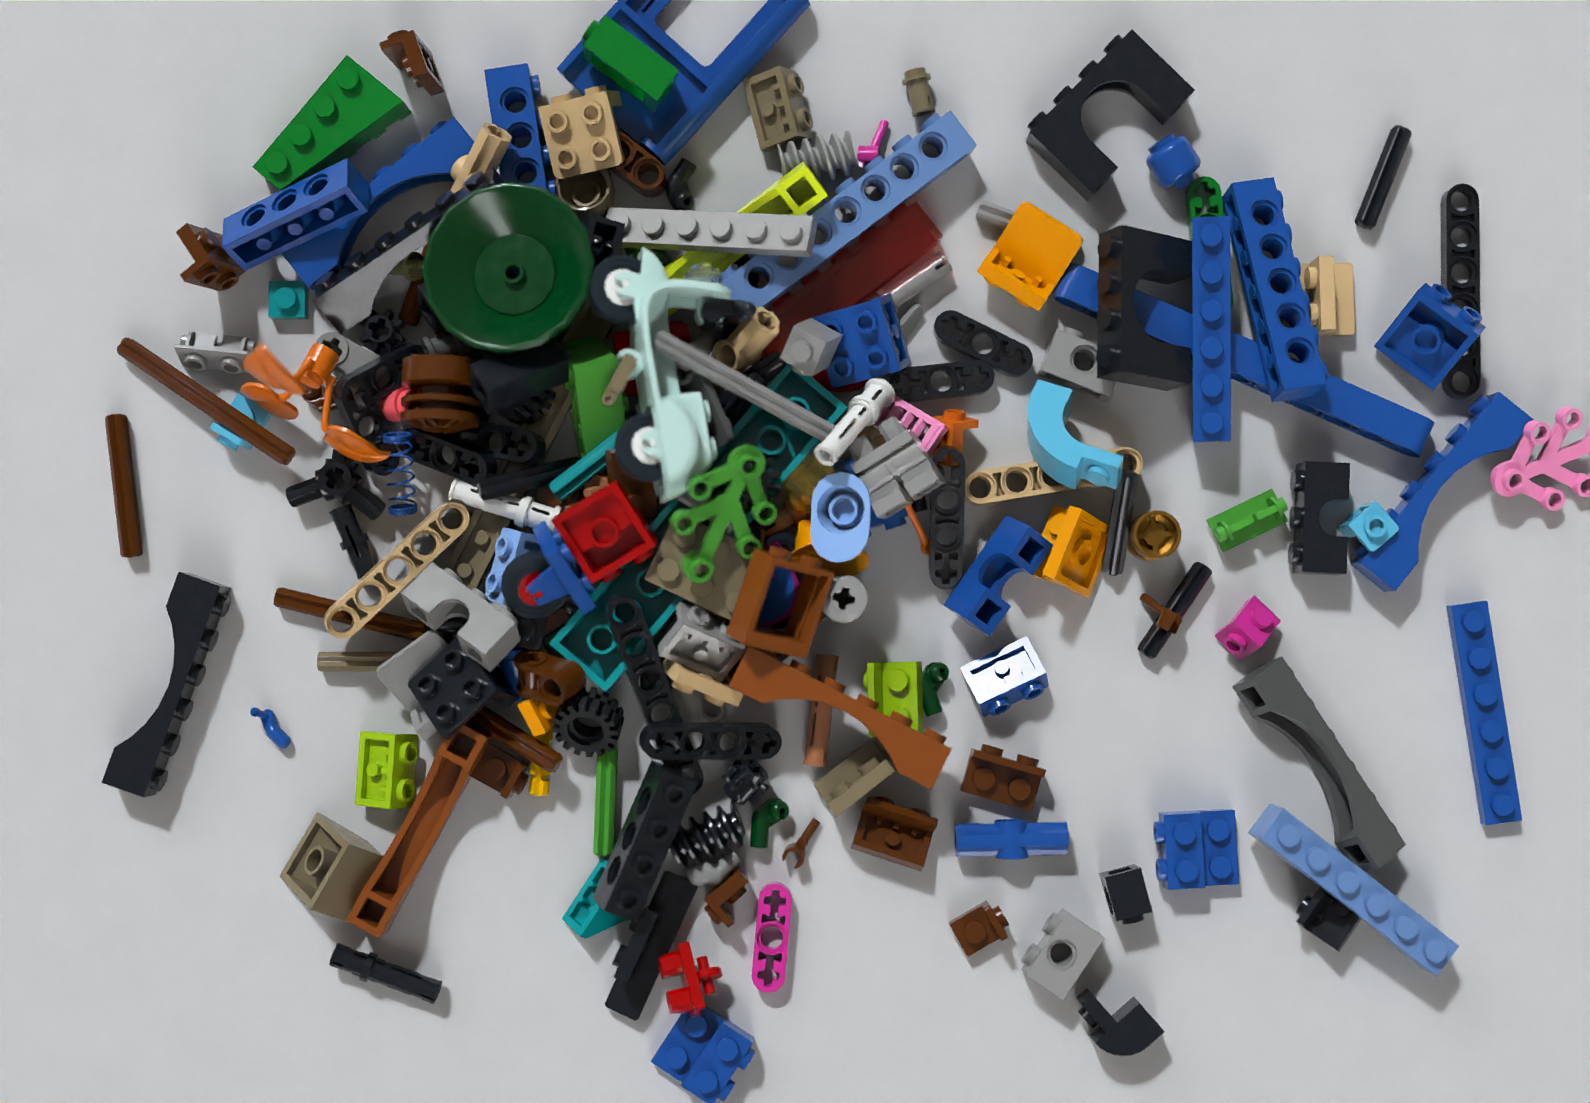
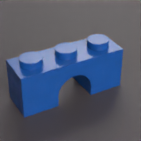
M1006 515L946 600L944 606L967 624L991 636L1011 607L1001 597L1005 583L1010 577L1019 572H1026L1033 576L1053 547V544L1031 526Z

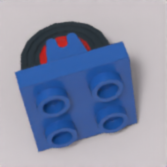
M545 520L533 527V532L542 552H527L517 556L506 566L501 577V592L507 606L517 615L525 618H543L556 612L564 604L568 594H570L583 615L596 608L591 593L595 592L596 589L588 580L557 529L552 532Z

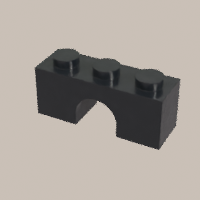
M1304 461L1296 464V470H1292L1290 489L1292 492H1295V507L1292 506L1290 508L1289 526L1294 529V543H1290L1288 548V563L1293 565V574H1347L1348 537L1327 534L1320 526L1319 512L1327 502L1339 503L1349 500L1350 463Z

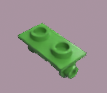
M1270 489L1206 521L1223 553L1288 522L1284 513L1288 510L1285 500L1282 497L1277 499L1273 489Z

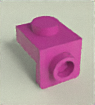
M1254 595L1244 603L1227 625L1218 630L1215 637L1238 660H1243L1261 648L1281 620Z

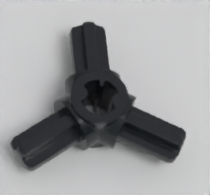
M333 449L332 459L326 458L325 465L315 471L314 478L286 488L287 500L295 508L323 497L326 501L337 499L342 504L350 502L373 521L380 517L386 508V504L363 485L364 478L358 474L359 464L354 463V460L340 454L335 449ZM336 473L342 474L341 478L345 481L343 486L336 485L337 481L333 478Z

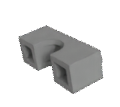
M432 562L401 592L408 612L434 631L450 618L463 617L468 619L465 626L457 633L462 652L490 672L521 640L517 628V619L505 608L498 610L491 605L487 596L479 589L473 588L470 590L463 585L460 577L449 568L443 570Z

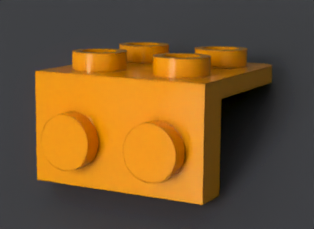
M1022 202L994 248L983 260L977 273L982 275L991 286L1002 288L1015 296V299L1021 305L1034 308L1039 312L1083 244V237L1030 202Z

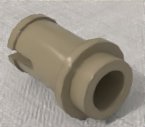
M924 67L904 72L905 79H903L902 83L908 89L912 116L920 117L935 112L928 83L931 79L930 74L926 73Z

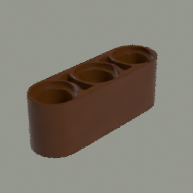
M617 128L621 147L629 150L630 155L621 165L607 169L644 197L654 198L664 192L667 182L662 164ZM646 171H655L659 174L657 181L653 184L647 185L640 181L641 175Z

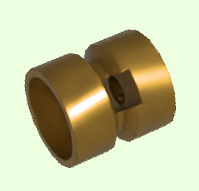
M1154 510L1139 515L1131 521L1127 549L1140 560L1152 561L1167 557L1176 551L1181 542L1182 532L1180 525L1171 514L1165 511Z

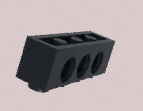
M651 760L593 895V899L604 912L638 923L697 786V782L685 772Z

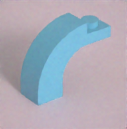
M1038 379L1029 398L1027 419L1028 445L1037 464L1051 478L1076 490L1080 479L1087 480L1096 486L1117 489L1122 476L1123 456L1083 444L1074 439L1065 428L1072 412L1073 390Z

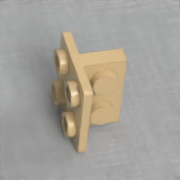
M1318 256L1310 263L1300 264V281L1303 291L1309 297V316L1312 326H1315L1318 336L1353 335L1355 333L1353 264L1334 263V256ZM1280 318L1283 326L1291 328L1285 319Z

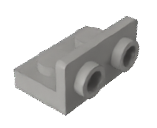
M679 602L675 607L677 622L657 646L659 656L722 681L746 652L745 645L726 634L730 623L729 619L723 620L707 613V611L699 606H691L684 602Z

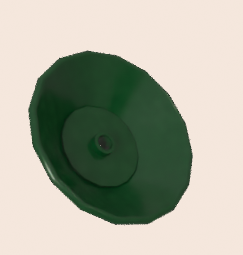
M505 182L476 189L447 209L429 236L422 274L428 304L448 332L474 348L511 353L541 346L570 325L588 297L594 259L588 231L567 202L539 186ZM514 269H519V276L513 280L509 279L510 272Z

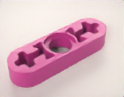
M771 882L761 889L758 899L752 981L763 992L778 990L785 980L792 895L788 887L779 882ZM772 890L780 891V897L786 898L785 903L779 904L777 917L785 916L784 923L777 919L762 920V914L770 917L771 904L766 902L764 898L765 896H771ZM776 927L782 932L783 939L778 946L768 947L762 942L761 934L765 928ZM760 951L767 955L782 954V959L774 957L773 971L779 973V977H773L772 982L768 984L764 983L763 976L758 975V971H764L766 966V956L759 958Z

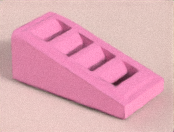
M896 396L894 402L889 407H884L881 410L879 420L873 426L877 429L882 422L894 416L900 419L905 413L901 423L906 429L910 430L914 422L918 420L911 430L916 433L918 438L927 426L930 427L920 442L930 456L949 428Z

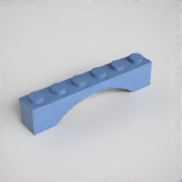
M1269 804L1248 831L1252 837L1271 852L1304 874L1360 917L1391 946L1419 968L1438 976L1458 949L1459 945L1286 809Z

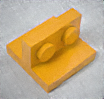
M1053 505L1042 536L1053 544V547L1033 576L1061 585L1076 594L1089 598L1102 567L1108 525L1083 509L1069 506L1066 509Z

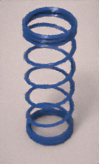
M406 431L385 433L382 436L383 443L385 444L404 443L410 445L409 449L390 454L389 457H402L411 460V463L408 465L386 469L385 471H399L412 474V478L406 481L388 483L387 486H405L414 490L411 494L402 497L388 498V501L403 500L415 504H395L388 508V512L393 516L415 514L418 512L417 503L407 498L412 496L416 489L411 485L405 484L415 478V474L404 470L411 466L414 460L411 457L402 455L413 448V445L409 443L412 440V433Z

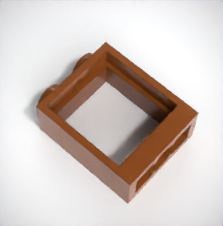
M771 545L769 551L754 548L726 634L743 645L806 659L835 573L821 567L823 560L807 554H801L800 559L791 557V551ZM775 566L804 573L785 632L756 626Z

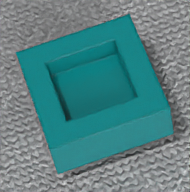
M269 281L268 317L270 319L309 320V288L304 281Z

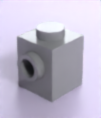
M812 318L793 326L780 359L791 364L790 368L796 373L813 376L829 368L843 335Z

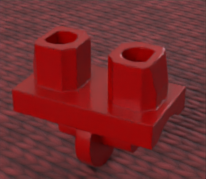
M689 941L679 943L676 951L659 957L657 962L662 980L681 976L683 988L666 992L669 1013L689 1012L690 1017L702 1015L701 1010L705 1009L700 984H703L705 995L714 994L716 990L713 980L720 978L723 974L721 967L710 968L707 956L696 959L699 971H696Z

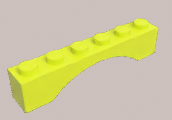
M803 161L736 213L803 215L828 195ZM685 251L666 265L664 269L668 280L715 278L745 254ZM669 308L668 317L679 308Z

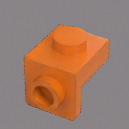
M958 409L944 410V415L931 416L949 428L935 450L941 446L950 445L956 447L962 453L964 430L978 428L979 420L966 417V411ZM948 454L945 455V460L938 462V464L952 467L958 465V462L953 461L952 455Z

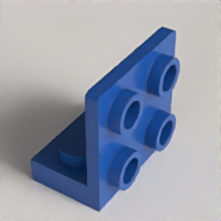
M891 293L876 297L868 302L812 318L843 335L831 364L826 369L832 388L894 373L911 364Z

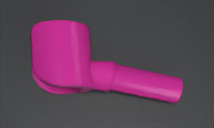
M880 121L871 146L859 145L857 154L859 167H865L876 157L880 156L881 142L889 126L888 121Z

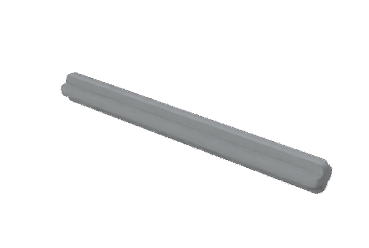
M659 331L652 341L651 347L657 352L822 442L835 427L832 423L664 331ZM844 431L839 438L842 439L847 432Z

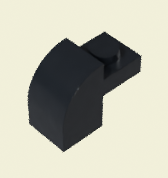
M1087 988L1076 997L1083 1006L1078 1011L1092 1029L1098 1024L1100 1025L1089 1036L1098 1047L1110 1054L1117 1056L1137 1054L1146 1049L1165 1032L1134 996L1112 1016Z

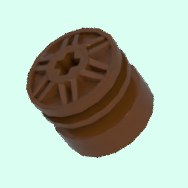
M420 354L403 358L402 386L418 391V393L401 397V406L412 409L401 412V425L432 433H455L478 428L479 415L471 413V411L479 409V400L463 395V393L472 392L470 388V364L477 362V360L445 354Z

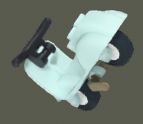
M642 247L637 259L632 256L616 255L606 258L597 265L592 273L588 297L592 308L601 318L613 324H629L630 349H623L617 354V359L621 361L601 399L604 406H612L619 393L624 389L627 381L635 378L641 414L631 417L621 426L615 438L617 461L628 476L639 481L653 482L656 496L660 497L661 503H665L687 493L686 482L691 476L696 474L704 475L712 466V460L717 459V447L714 437H709L707 423L711 419L708 401L702 400L700 391L680 394L675 361L652 349V341L659 331L670 334L668 326L669 308L694 310L695 324L702 331H711L716 325H723L722 340L727 339L738 327V321L742 316L753 317L757 312V308L748 301L741 299L731 300L732 291L723 286L722 283H719L718 279L721 278V270L713 268L711 263H700L691 266L690 272L684 275V279L668 280L663 264L652 252Z

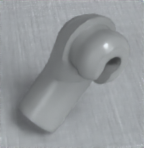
M730 850L717 862H701L690 865L686 872L687 879L695 886H719L740 865L742 860L735 852Z

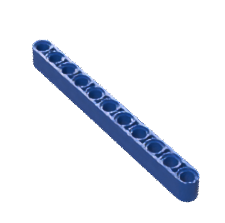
M1070 263L1061 277L1053 298L1064 306L1097 319L1098 272L1079 264ZM1135 289L1133 299L1134 310L1143 330L1157 341L1191 348V361L1193 362L1192 314ZM1231 331V379L1270 396L1257 342ZM1290 357L1292 361L1300 363L1298 360ZM1330 374L1327 377V384L1316 395L1283 401L1387 448L1415 458L1420 457L1434 425V422L1424 415Z

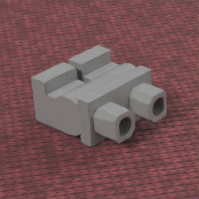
M894 416L878 426L886 441L880 447L875 449L867 435L858 437L848 446L855 461L850 466L867 487L870 501L872 502L871 506L877 518L887 519L912 504L913 500L911 497L920 499L946 483V480L920 443L916 433L906 429L901 421Z

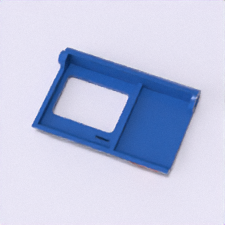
M618 0L605 15L679 70L675 85L655 112L583 59V39L567 55L564 61L557 67V70L583 96H585V89L606 85L607 90L619 91L622 106L613 108L616 125L634 142L654 156L663 166H666L810 6L809 0H768L709 66L701 65L656 24V18L672 0Z

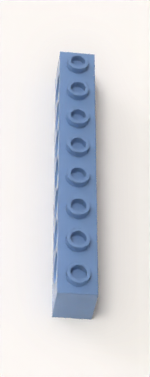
M951 110L942 117L938 113L934 114L920 126L923 130L913 139L909 134L904 136L892 146L893 154L885 160L881 156L876 157L863 168L866 174L856 181L852 177L848 178L834 190L837 194L827 203L823 199L806 212L808 216H814L818 222L816 229L824 236V243L819 245L813 244L811 257L795 256L796 264L787 267L778 261L777 255L748 254L747 256L750 260L739 268L734 264L719 275L720 283L732 291L731 300L741 299L753 303L756 308L761 306L764 309L968 157L977 144ZM922 145H933L937 149L938 157H927L922 151ZM902 165L906 167L910 178L903 180L896 177L893 172V166ZM868 186L876 187L881 193V200H869L864 193V188ZM838 208L848 209L853 215V221L849 223L841 222L836 217L835 210ZM753 272L763 274L767 280V285L759 289L752 287L748 282V275ZM742 316L739 322L741 323L746 317Z

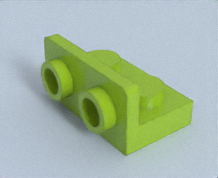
M922 661L867 663L863 684L866 692H868V698L880 703L877 711L890 717L894 710L913 720L910 728L924 734ZM869 730V737H876V736Z
M360 731L355 805L384 809L412 807L416 793V764L419 755L417 734Z

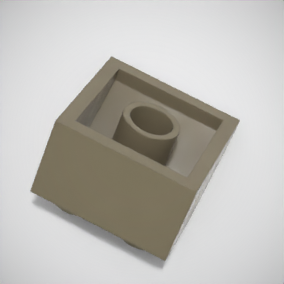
M317 812L281 872L280 878L310 910L346 921L364 886L382 860L383 855L367 840Z

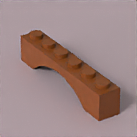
M748 646L729 687L761 703L781 699H805L822 702L847 712L863 723L876 736L898 773L932 790L952 748L944 745L947 737L929 728H926L924 734L910 728L913 720L893 710L889 717L877 711L880 703L862 694H859L857 700L844 694L846 686L827 676L822 683L810 677L813 669L795 660H792L790 665H787L776 659L779 654L778 652L760 648L755 649Z
M467 722L450 739L443 740L411 809L379 865L364 886L346 921L378 938L389 931L471 779L473 771L493 737L472 723Z

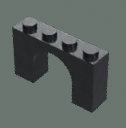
M1133 29L1123 38L1119 34L1115 36L1103 50L1107 55L1098 64L1094 60L1089 62L1078 75L1081 81L1073 89L1067 85L1054 98L1053 102L1056 106L1048 114L1041 111L1027 126L1031 131L1025 142L1086 201L1114 175L1118 166L1086 135L1081 122V110L1085 101L1103 91L1124 92L1137 100L1161 125H1164L1188 101L1195 91Z
M1120 225L1099 234L1098 315L1096 319L1098 326L1097 378L1164 391L1190 385L1191 348L1163 343L1150 337L1137 320L1133 299L1139 279L1169 285L1192 277V241L1127 225Z
M513 270L509 274V279L511 280L516 279ZM425 284L417 285L418 307L435 335L447 331L428 304ZM552 337L541 346L511 353L499 352L470 364V388L489 415L568 382L570 352L564 344H559L555 337Z

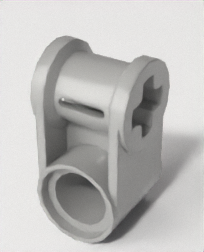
M327 332L321 335L316 342L327 347L332 344L342 350L339 356L340 359L334 369L343 374V376L380 357L366 347L359 346L336 332ZM383 366L377 370L375 375L376 383L379 382L387 367Z

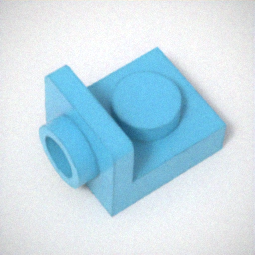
M237 393L231 406L262 427L266 426L272 414L257 405L256 402L240 393ZM213 422L210 429L219 434L217 441L236 451L239 446L249 450L253 448V445L222 424Z
M1377 501L1362 504L1336 527L1344 537L1351 538L1356 536L1370 552L1376 551L1399 530V526Z

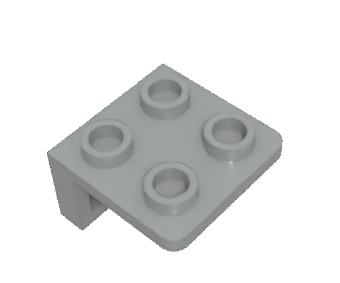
M433 629L424 633L376 669L378 679L410 712L414 729L424 741L438 732L408 687V682L449 645L441 634Z

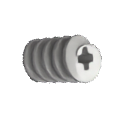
M849 130L845 131L843 142L840 141L836 133H831L829 145L826 144L822 136H816L813 148L807 138L802 139L800 150L797 149L793 141H788L785 153L777 143L782 176L804 161L821 183L823 172L827 171L831 180L834 181L836 180L838 169L842 170L846 178H850L852 166H856L854 147Z
M850 575L834 577L822 612L829 620L836 623H849L856 620L864 612L868 603V594L865 586L857 578ZM842 590L848 591L847 597L853 599V604H847L844 610L839 609V603L833 600V595L838 596Z

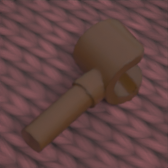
M1143 593L1140 596V600L1160 615L1156 626L1176 634L1182 622V616L1160 605L1147 593Z
M812 818L797 842L791 843L785 848L782 860H785L789 852L795 851L800 855V859L797 861L794 869L799 868L806 856L805 848L821 822Z

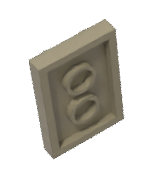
M683 517L679 520L678 528L686 526L688 517ZM699 522L691 534L683 536L678 534L669 525L644 580L731 620L750 560L743 558L736 551L735 544L737 540L723 534L712 558L715 567L713 575L703 583H694L683 574L681 561L689 551L699 550L709 527ZM745 544L744 552L751 550L752 547ZM705 564L699 565L696 568L695 574L701 573L705 568Z

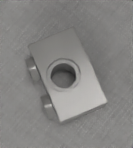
M1065 327L1063 331L1057 329L1051 337L1037 375L1101 401H1106L1111 396L1116 382L1097 378V344L1084 340L1085 335L1075 329ZM1085 354L1091 361L1090 370H1079L1074 365V355Z
M1062 908L1058 914L1053 912L1044 923L1042 931L1045 934L1038 945L1032 943L1024 953L1021 960L1024 966L1021 970L1027 977L1063 1001L1104 940V937ZM1057 943H1066L1068 945V954L1062 960H1053L1050 956L1052 947Z

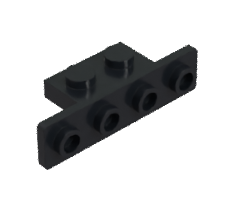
M669 870L665 871L650 904L641 913L638 923L630 922L628 930L633 932L627 946L621 944L612 965L618 968L614 974L616 980L605 1002L607 1008L635 1021L640 1018L660 973L657 962L658 958L669 953L697 891L698 886L693 885L688 879Z

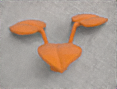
M263 343L259 344L252 353L245 357L242 363L244 369L264 384L255 382L245 383L242 385L240 392L245 397L255 401L262 409L279 418L294 420L299 415V411L287 401L291 395H303L305 387L302 383L314 389H319L321 385H326L321 430L326 433L323 440L340 454L355 461L374 463L389 457L391 452L379 450L353 431L345 427L329 424L332 391L337 380L331 374L340 359L334 350L325 345L314 343L299 370L294 375L271 354ZM270 387L276 389L282 388L285 392L278 395Z

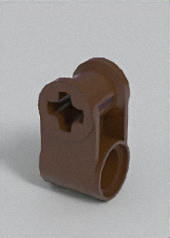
M525 650L514 656V666L518 668L519 675L516 693L523 698H531L551 706H558L586 685L587 679L583 668L573 660L552 656L540 650Z

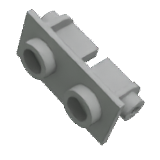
M192 331L188 335L183 334L181 336L180 345H174V349L183 367L196 371H203L205 369L223 370L230 374L249 373L244 369L242 363L245 357L257 348L256 341H251L249 337L224 335L220 347L216 346L218 341L217 334Z

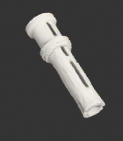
M878 377L871 378L866 382L863 393L852 398L848 405L849 412L814 451L816 458L822 464L827 466L834 465L838 457L855 440L864 427L875 424L879 420L881 410L884 407H889L894 402L896 395L889 382ZM878 390H881L882 392L877 397L875 394ZM848 430L844 437L840 439L839 437L844 433V431Z
M458 478L453 480L448 495V500L456 501L514 520V524L522 529L525 526L533 528L545 520L553 532L556 528L551 519L563 512L562 506L557 505L555 508L534 502L531 496H523L522 499L507 495L484 501L480 498L477 485Z

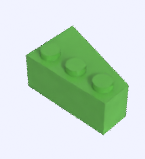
M598 335L559 343L564 344L571 355L569 358V380L564 383L565 390H570L573 412H570L580 459L619 430L626 422L625 414L630 412L625 392L619 393L612 406L607 407L602 404V396L621 360L617 359Z

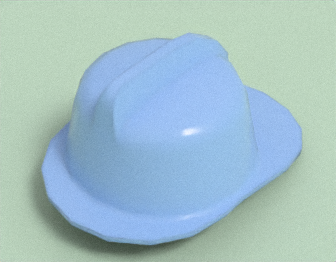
M844 472L829 474L819 481L813 491L810 523L811 543L817 554L827 561L836 563L850 561L858 556L867 545L870 533L871 501L867 487L862 480L853 474Z

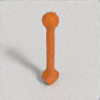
M910 504L905 509L922 542L920 550L922 553L929 555V540Z

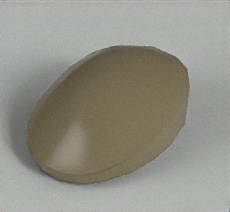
M608 169L565 179L556 178L557 197L571 206L581 222L589 214L603 217L607 214L608 207L613 205L615 188Z

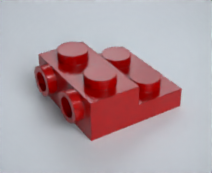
M617 479L551 519L591 584L600 579L603 583H607L623 572L621 566L633 560L635 564H639L655 553L653 547L658 542L657 537L642 513L634 507Z

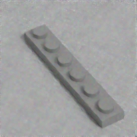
M608 207L606 215L607 219L625 224L621 248L641 249L644 247L646 249L797 257H811L818 223L814 216L617 207Z

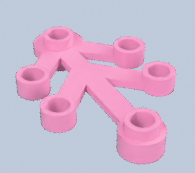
M1568 406L1560 408L1556 413L1555 424L1551 431L1546 423L1537 420L1529 421L1523 429V437L1511 460L1497 464L1491 471L1490 483L1495 492L1504 497H1514L1521 492L1537 500L1541 507L1557 511L1565 502L1564 493L1553 487L1543 488L1528 480L1537 475L1544 474L1569 486L1574 494L1589 497L1590 475L1584 473L1577 474L1560 466L1590 453V426L1587 429L1585 438L1560 448L1568 431L1575 430L1581 425L1583 420L1582 413L1578 409ZM1571 413V420L1566 423V418ZM1539 427V433L1534 438V431ZM1544 443L1537 458L1528 462L1535 445ZM1585 480L1586 484L1584 488L1581 489V484ZM1552 494H1554V499L1549 504V498Z

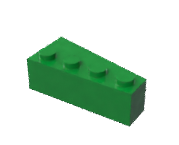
M346 55L253 165V168L281 191L346 158L350 159L357 153L356 150L374 138L376 140L387 131L386 128L399 119L402 121L412 112L401 98Z

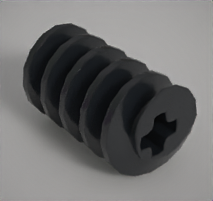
M730 801V813L728 814L719 805L716 807L715 819L707 811H703L701 824L693 816H690L688 829H685L681 824L679 825L670 846V851L674 860L682 869L688 867V856L696 864L701 863L702 851L709 858H715L716 845L724 853L730 851V840L738 848L744 846V835H746L735 802Z

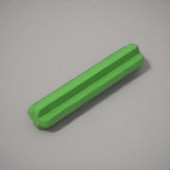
M614 747L610 752L605 750L603 756L598 757L597 755L593 853L598 856H610L614 848L617 747Z

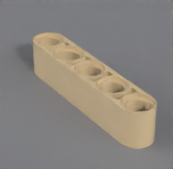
M1131 447L1105 450L1127 457L1132 464L1131 471L1136 472L1138 475L1141 473L1143 459L1137 450ZM1035 461L971 473L965 479V501L972 506H985L1102 486H1096L1084 479H1080L1076 490L1061 483L1055 487L1049 486L1043 481V470ZM1015 473L1023 478L1024 488L1021 492H1012L1007 488V475ZM980 479L987 484L988 494L985 498H976L970 493L969 485L972 480Z
M455 502L443 503L434 509L329 607L324 616V625L328 632L339 639L350 638L356 634L466 530L470 521L467 509ZM449 508H454L460 514V523L454 529H447L441 519L444 511ZM426 533L432 537L434 545L429 553L422 555L416 551L414 542L417 536ZM395 559L404 561L407 568L404 577L398 580L391 579L387 574L388 564ZM366 585H374L379 590V599L373 605H363L359 599V593ZM339 611H346L352 616L351 626L345 631H337L331 625L333 615Z

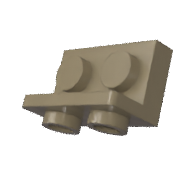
M779 65L743 80L760 150L768 152L777 148V143L781 147L786 145L788 141H802L803 138H807L808 141L813 139L811 131L813 119L803 101L804 85L798 73Z
M869 740L816 781L814 786L827 802L830 810L838 817L896 770L874 742Z

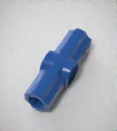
M1025 819L994 820V823L955 824L956 857L995 856L996 859L1028 858V855L1068 854L1069 832L1066 821L1027 822Z

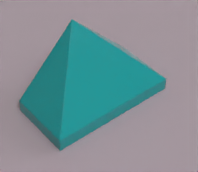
M604 857L600 859L562 917V920L584 939L628 920L604 912L593 899L595 890L608 862V859Z

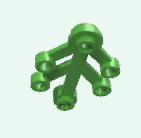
M742 445L735 448L730 453L726 465L704 475L696 474L691 476L686 482V491L694 499L700 501L710 496L712 487L727 481L729 483L723 494L688 510H677L670 518L671 527L678 534L685 536L695 530L697 523L714 516L699 550L689 551L681 561L683 574L694 583H703L713 575L715 567L712 558L729 521L737 540L735 544L736 551L743 558L750 560L754 548L761 549L760 541L751 534L739 500L745 486L753 503L751 515L758 523L769 525L777 517V509L767 501L760 480V476L765 468L764 455L758 448L752 445ZM751 459L752 465L748 470L743 471V464ZM699 482H704L702 491L694 493L695 485ZM768 507V514L765 517L760 518V511L763 508ZM683 517H688L686 526L678 528L679 520ZM753 541L751 550L744 552L745 544ZM701 564H705L704 570L699 574H695L696 568Z

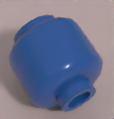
M1171 133L1148 148L1150 155L1146 159V164L1160 187L1169 188L1175 185L1176 189L1180 190L1197 179L1194 172L1200 167L1201 161L1185 136L1175 137Z

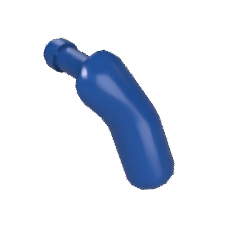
M256 707L251 709L250 714L252 716L261 718L266 735L279 748H287L291 743V738L278 726L274 712L270 709L262 711Z

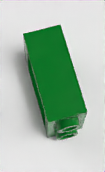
M607 15L604 16L600 23L594 20L583 34V59L655 112L675 85L679 70Z

